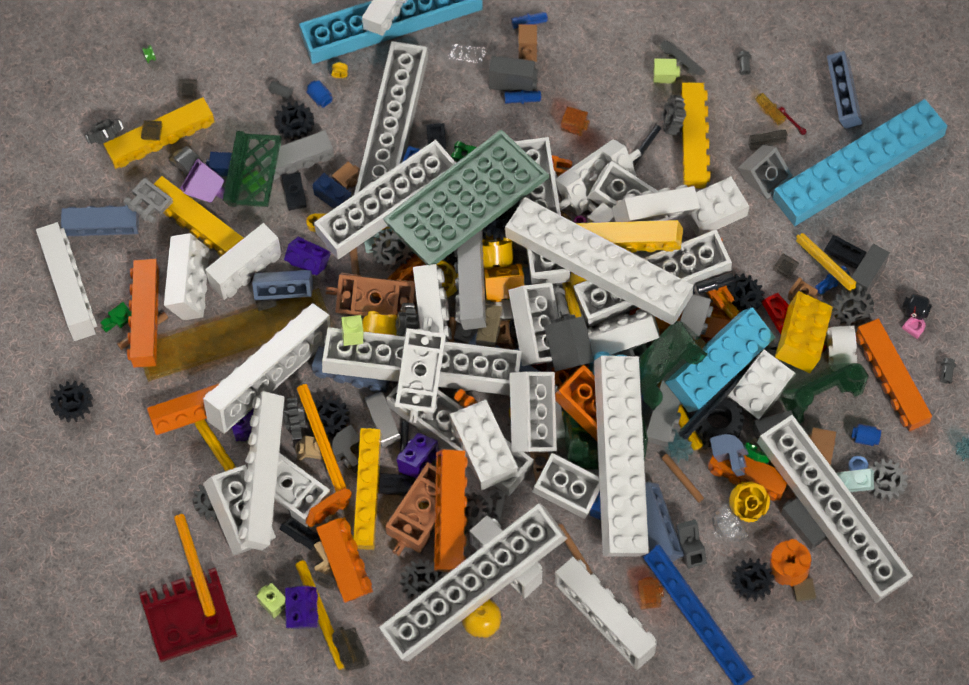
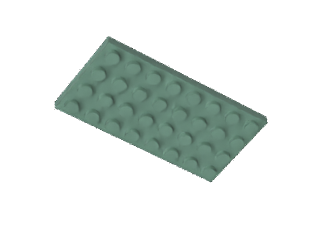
M500 130L383 219L403 242L426 265L430 266L439 263L549 179V174L503 130Z

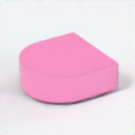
M910 317L902 326V329L918 339L924 332L925 322L923 319L918 320Z

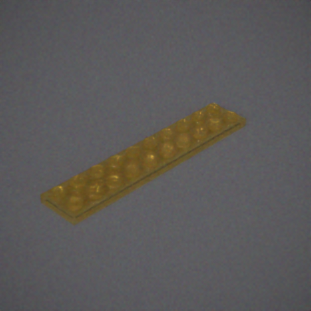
M314 289L311 297L286 298L158 339L157 365L144 367L148 382L261 346L269 342L277 332L284 329L291 320L299 316L302 310L308 308L312 303L328 314L320 289Z

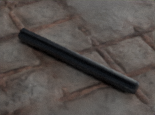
M746 365L702 406L682 427L679 436L684 440L688 439L734 389L750 367Z

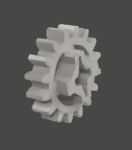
M882 459L880 464L875 461L873 467H868V469L871 468L874 471V474L876 473L877 477L874 482V490H867L868 493L874 492L873 498L880 496V501L887 498L888 502H891L892 497L897 500L899 494H904V488L908 485L906 482L908 475H903L905 468H898L900 463L893 465L892 459L888 463H885V460ZM897 479L899 480V486H898V487H896V483H895V481H896Z

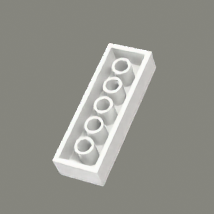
M58 222L36 229L73 340L77 341L95 335L94 328L97 327L64 228L60 229Z
M572 557L555 572V585L622 656L638 670L655 655L657 644L655 637L650 632L646 633L641 628L642 624L635 617L632 618L628 614L627 608L622 603L618 604L613 599L614 595L607 588L604 589L600 585V580L594 574H589L586 570L587 567L581 560L577 561Z

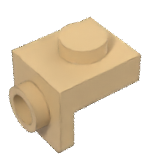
M304 436L297 442L295 447L297 460H303L305 457L323 459L315 437Z
M319 541L314 545L315 551L322 560V563L314 567L317 576L320 574L326 575L332 570L322 542Z

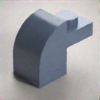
M728 434L710 438L715 459L718 462L730 459L732 471L737 476L745 475L746 461L744 455L749 453L743 443L737 437Z

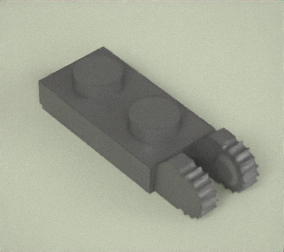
M667 40L661 42V49L666 54L674 55L673 59H676L678 64L686 65L688 67L686 71L692 76L698 75L702 77L706 73L702 67L676 45Z

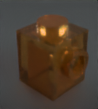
M567 106L561 121V131L582 136L584 130L587 131L589 128L588 112Z
M646 577L638 581L637 587L641 610L661 607V597H664L663 585H659L658 579Z

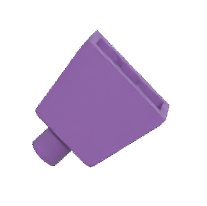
M198 158L180 187L184 194L207 202H212L215 196L224 199L228 194V189L222 187L224 179Z

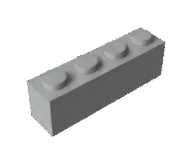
M324 130L256 155V159L263 178L266 181H274L279 176L293 174L301 168H310L320 161L327 162L334 157V151Z

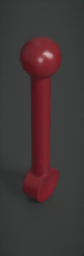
M780 107L778 109L779 114H783L799 130L801 135H805L806 129L801 128L785 112L786 109L784 107Z

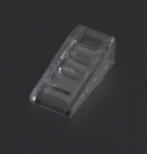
M453 44L447 60L481 71L487 58V50ZM459 50L458 55L454 56L455 51Z

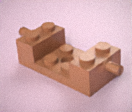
M341 273L339 274L338 288L326 287V290H329L326 291V295H337L335 313L367 316L368 312L375 311L381 315L393 314L397 316L403 303H413L414 309L417 306L415 281L362 277L358 274ZM373 292L380 294V302L374 303L371 301L370 296Z
M429 463L426 464L385 526L386 534L398 542L392 551L397 556H400L404 547L421 553L431 538L430 532L435 526L436 467ZM421 501H426L429 503V507L427 509H420L418 504Z

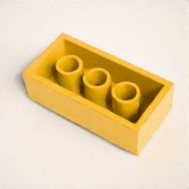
M798 291L789 304L775 358L807 373H811L820 360L833 307Z

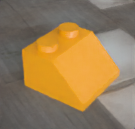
M521 264L501 268L493 266L492 269H484L487 300L500 302L502 299H510L508 290L524 286Z

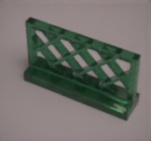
M236 131L223 195V201L228 206H269L282 139L280 135L246 134L244 131ZM250 139L258 140L259 144L251 150L249 147ZM270 140L275 141L274 147L268 151L264 145ZM263 147L266 153L258 159L254 153ZM253 155L256 161L247 167L245 164L246 159ZM270 156L272 159L271 164L265 168L261 162ZM259 164L263 170L254 176L251 170ZM249 172L253 178L244 184L242 178ZM267 174L268 181L261 185L258 179ZM256 181L259 188L251 194L247 188ZM246 190L249 196L244 200H238L239 194ZM263 191L265 193L264 201H256L254 197Z

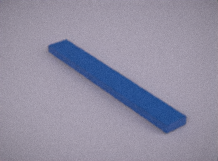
M660 545L655 546L648 554L643 556L644 560L734 685L746 684L754 675Z

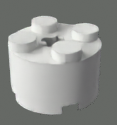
M854 326L828 328L827 347H829V365L857 364Z

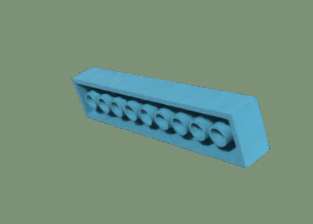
M407 0L401 6L399 15L394 17L390 29L386 30L383 36L363 28L362 16L372 1L300 23L299 26L312 64L462 17L483 10L482 0Z
M924 99L775 188L773 200L795 227L945 135L947 125Z

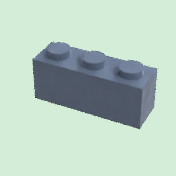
M312 271L255 273L252 282L254 299L311 297L313 291Z

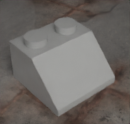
M762 145L738 167L744 180L765 199L771 197L774 194L775 188L784 184L792 177L777 148Z

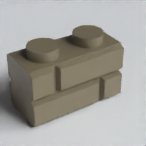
M485 303L486 327L478 328L476 345L496 348L503 316V307Z

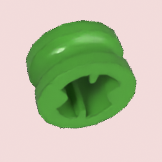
M148 45V48L143 47L142 51L147 63H150V60L156 61L151 45Z

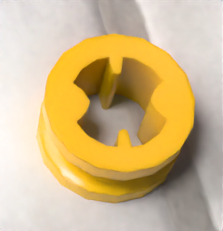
M334 63L332 65V76L334 78H346L348 76V66L344 63Z

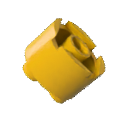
M486 235V239L482 238L484 269H492L493 266L497 265L501 268L513 264L512 240L504 237V240L500 238L493 239V235L490 237Z
M370 311L363 318V332L399 336L396 329L397 316L393 314L386 316Z

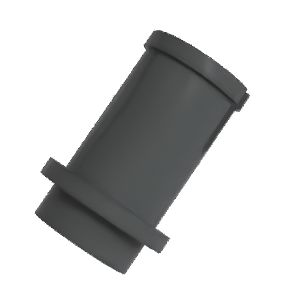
M748 51L738 53L737 60L739 61L740 75L751 74V55Z
M272 81L268 89L272 95L275 93L287 100L290 99L293 93L292 88L279 84V81Z
M944 358L941 362L940 382L947 383L949 381V384H951L956 363L954 359Z

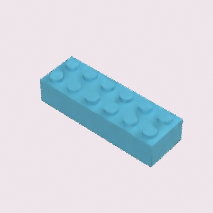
M753 307L743 310L666 380L665 383L688 412L699 410L776 337Z

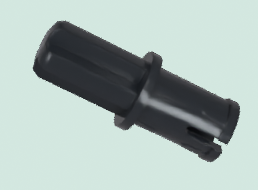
M732 273L719 277L712 276L711 279L696 283V288L699 295L712 290L718 291V288L735 283V278Z

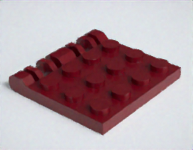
M216 567L208 569L212 583H208L206 573L203 571L215 609V614L209 617L205 616L192 575L188 576L192 587L191 590H188L184 578L171 582L174 592L173 596H170L167 584H163L162 590L166 598L158 600L155 588H151L150 591L154 601L152 603L150 602L147 590L139 592L161 663L238 637Z

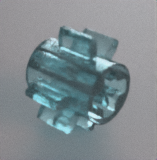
M963 436L961 442H957L955 445L959 448L955 454H960L962 461L965 458H969V438Z
M674 438V445H669V450L672 451L670 457L677 458V462L680 459L688 461L687 454H693V450L689 449L692 442H687L683 438L679 440Z

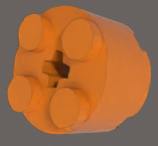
M796 539L783 541L775 546L770 560L771 575H775L774 580L781 585L785 584L792 587L807 579L811 566V554L807 547Z

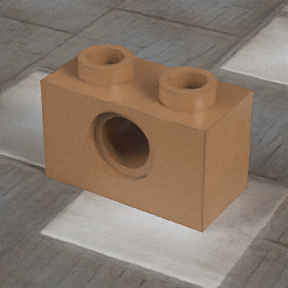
M519 24V59L537 62V25Z

